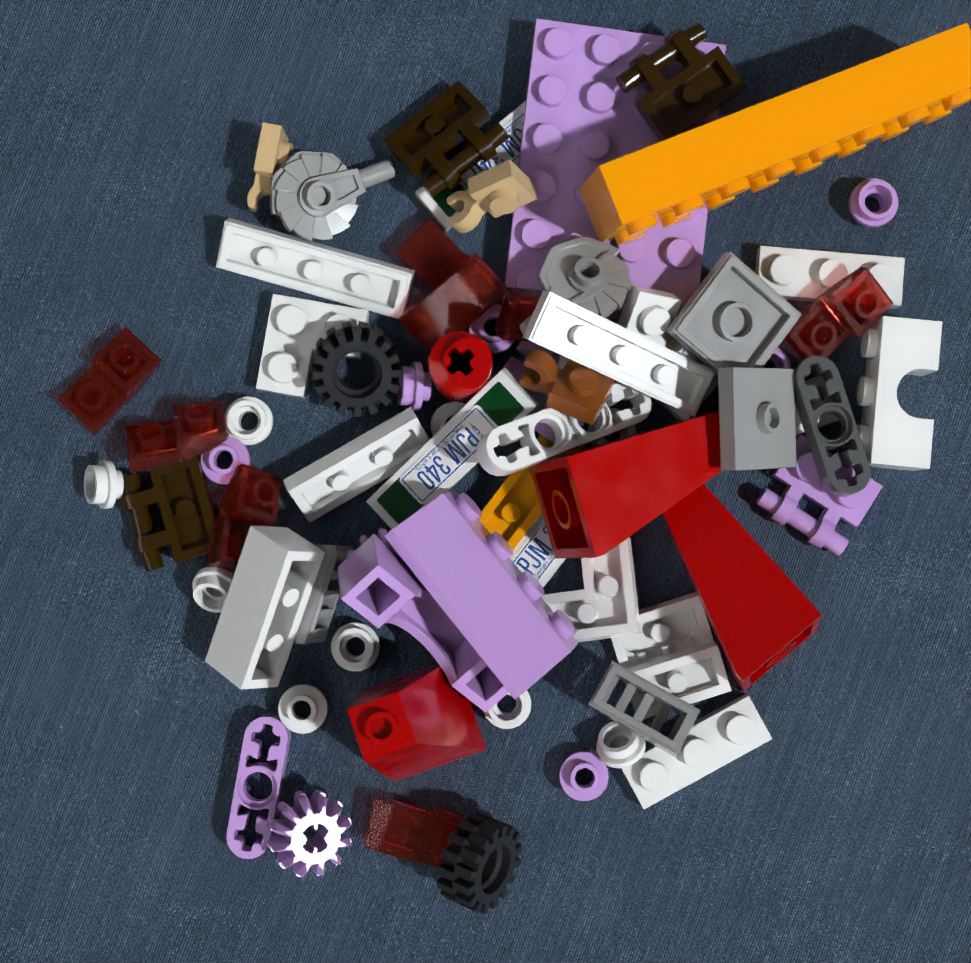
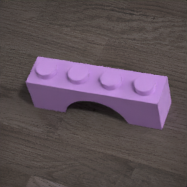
M375 534L368 538L338 566L341 600L378 629L384 623H391L410 633L435 658L451 686L485 713L509 693L399 554Z

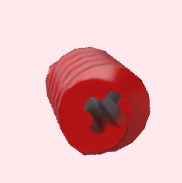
M465 331L450 332L439 338L431 348L428 358L429 372L436 389L445 398L456 402L470 401L491 380L493 367L491 350L486 341L476 335ZM456 360L462 365L469 362L470 374L465 376L461 371L453 374L452 363Z

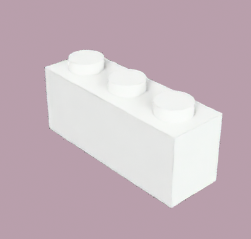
M250 526L205 662L241 690L278 687L325 552L288 527Z

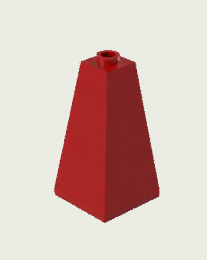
M719 411L698 415L562 454L530 466L555 559L596 558L605 555L721 471Z
M702 484L663 512V518L694 590L699 596L706 617L736 685L744 692L818 630L822 614L706 485Z
M438 663L364 688L347 709L365 763L394 782L486 750L470 700L451 686Z

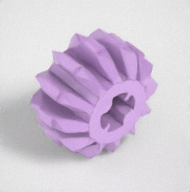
M315 790L310 799H308L305 793L296 791L294 795L295 806L290 807L283 801L278 802L277 808L284 816L281 820H268V828L277 834L267 841V846L272 852H279L276 859L279 866L283 869L292 866L296 876L304 877L310 867L317 876H324L326 860L329 859L335 865L341 864L342 859L336 853L337 848L352 846L351 839L342 834V832L352 826L351 819L346 815H340L343 805L335 798L327 801L324 792ZM312 826L316 834L308 841L303 832L307 827Z

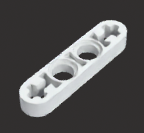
M620 382L613 384L611 394L596 419L594 432L585 431L579 426L576 418L552 408H547L498 426L481 438L476 451L478 462L491 475L498 477L509 475L640 423L648 417L651 411V398ZM630 399L633 405L632 409H624L611 415L609 407L621 400L627 401ZM537 423H545L553 429L556 439L552 448L544 447L537 441L534 433ZM520 439L521 449L507 457L496 456L494 452L495 447L498 445L506 446Z

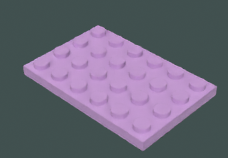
M536 18L518 168L535 183L537 200L517 208L512 213L502 307L534 312L543 292L538 280L540 270L550 249L555 245L585 236L599 241L579 192V188L599 165L659 142L635 107L638 100L649 94L645 87L638 85L628 93H624L616 81V76L630 68L629 62L641 53L649 55L665 44L664 39L666 36ZM701 42L695 46L702 57L717 46H719L724 55L726 51V45ZM675 60L661 69L660 73L668 81L684 70L681 63ZM719 108L685 132L718 120ZM704 206L690 213L691 217L667 228H663L661 222L658 221L657 226L645 231L646 235L621 246H618L616 239L605 242L620 249L616 257L622 260L630 269L628 276L631 285L673 293L682 300L677 315L700 285L708 210ZM624 304L620 311L615 309L605 319L618 323Z

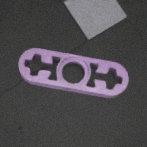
M263 714L257 717L247 726L243 737L226 833L229 849L236 856L243 859H253L262 855L268 848L267 841L274 836V832L268 828L267 824L268 820L277 819V805L281 798L291 741V730L285 727L280 717L276 714ZM266 724L273 726L272 732L274 735L280 736V742H274L270 746L267 761L277 760V767L267 762H249L250 756L256 759L261 756L263 741L255 738V732H261L266 727ZM254 772L264 773L272 781V792L264 799H256L246 790V779ZM241 805L252 810L269 809L268 815L260 812L257 816L255 831L263 834V838H258L253 846L246 845V837L238 834V830H243L248 825L251 810L241 811Z

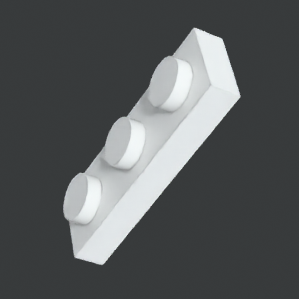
M760 246L756 254L755 273L785 300L896 309L902 306L905 258Z
M409 407L284 479L283 482L288 493L307 520L312 522L395 474L430 439L414 411Z
M744 694L696 720L675 757L652 744L645 748L644 754L636 763L621 769L642 808L646 809L772 740V737L750 697Z

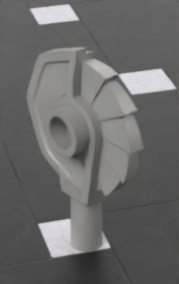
M296 152L271 177V215L279 212L282 223L288 232L293 230L294 233L304 240L333 239L332 235L338 234L351 226L348 222L355 215L359 206L355 204L356 198L366 192V188L395 177L393 164L389 159H386L360 170L358 168L349 170L333 153Z
M586 236L553 246L544 261L538 278L543 290L554 293L603 318L608 317L615 309L620 311L626 294L630 295L631 282L628 276L630 269L622 260L616 257L620 249ZM532 315L520 324V330L523 335Z

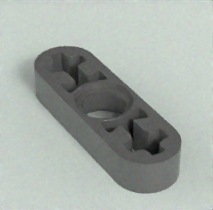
M811 356L794 368L795 404L822 486L834 496H850L867 486L871 477V468L838 368L826 357ZM811 369L814 375H823L825 383L818 387V391L815 385L807 386L804 378L811 373ZM820 397L822 401L828 397L832 398L833 402L823 404L815 410L812 409L811 404L818 401ZM822 414H832L839 419L842 431L838 439L830 440L820 434L817 423ZM845 443L847 444L848 450L839 455L836 453L828 457L826 450H833ZM841 461L845 468L853 467L855 471V476L849 479V486L845 479L837 480L835 476V471L841 468Z

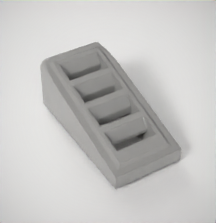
M314 544L323 550L325 554L294 640L295 644H310L326 640L340 595L338 566L347 559L348 550H352L353 546Z
M614 661L610 663L588 703V706L674 757L678 754L701 711ZM621 679L628 683L617 705L613 707L606 702L618 680ZM636 689H638L645 695L634 716L631 717L625 714L624 711ZM653 700H656L662 706L651 727L641 722ZM672 710L679 714V717L669 736L666 737L659 733Z

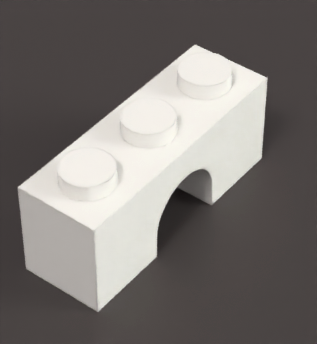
M882 316L871 322L870 327L866 328L863 332L861 356L867 358L865 377L862 376L857 387V404L863 406L861 425H857L870 467L908 471L930 469L934 420L916 418L907 414L898 403L897 387L904 375L925 376L938 371L942 321Z

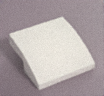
M696 592L640 609V635L610 638L619 665L689 704L731 691L718 645L713 640L705 610ZM636 689L631 699L634 712H636L645 695L638 689ZM653 700L644 719L657 715L662 704Z

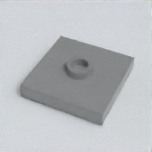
M732 252L723 253L669 325L666 332L707 367L716 371L715 373L718 375V368H763L802 314Z
M718 368L721 471L796 467L794 369Z

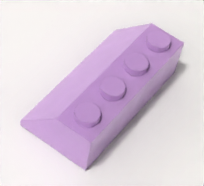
M456 490L442 493L390 530L384 537L511 696L516 699L577 646L578 641L573 637L577 633L576 629L562 611L556 610L553 612L541 596L545 594V591L539 581L527 570L522 573L510 557L513 555V551L505 539L495 531L490 534L478 518L482 516V513L476 503L467 494L462 493L459 495Z

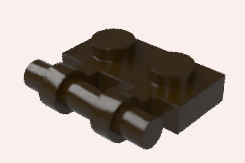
M698 22L684 31L678 28L665 37V44L649 55L641 53L629 62L630 68L616 76V81L624 93H628L638 85L645 87L649 94L638 100L635 107L659 142L684 133L742 93L746 88V85L719 46L703 57L695 46L704 41L707 35L704 28ZM675 60L681 63L684 70L666 81L660 70Z
M458 80L383 140L389 151L414 179L431 167L434 173L423 180L421 185L433 199L445 188L451 191L462 182L461 176L478 162L486 163L497 154L495 149L508 140L509 136L498 122L485 133H482L479 128L491 120L490 116L480 101ZM465 140L468 146L448 161L445 155Z
M195 455L150 468L149 471L154 488L144 491L138 473L123 477L124 497H121L120 501L123 512H129L136 539L131 541L135 555L141 554L145 572L164 567L160 548L165 546H171L175 563L226 549L207 479L201 467L200 456ZM159 503L166 530L155 533L148 507Z

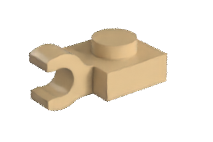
M262 122L253 169L256 174L255 180L247 196V204L252 212L258 211L259 201L262 197L270 195L272 175L293 155V143H288L289 139L281 125Z
M510 159L467 179L468 190L457 191L447 198V204L456 212H461L459 215L449 219V225L459 233H467L479 224L486 212H489L494 218L512 213L517 208L537 200L535 183Z

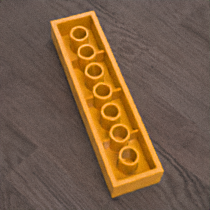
M968 22L599 165L579 188L580 195L599 241L605 243L616 239L618 246L630 243L646 235L645 231L657 226L658 221L661 222L663 228L670 227L691 217L690 213L706 206L708 211L733 201L735 195L749 188L751 193L758 192L778 183V178L794 172L795 176L801 175L821 166L823 160L836 154L838 159L862 150L866 147V143L880 138L881 142L908 131L909 126L922 121L926 125L951 114L952 109L971 101V30Z

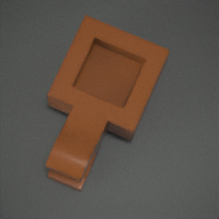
M531 349L523 364L528 368L519 382L521 386L530 391L549 395L547 407L593 425L611 394L614 379L570 361L566 363L562 370L548 353L540 349Z

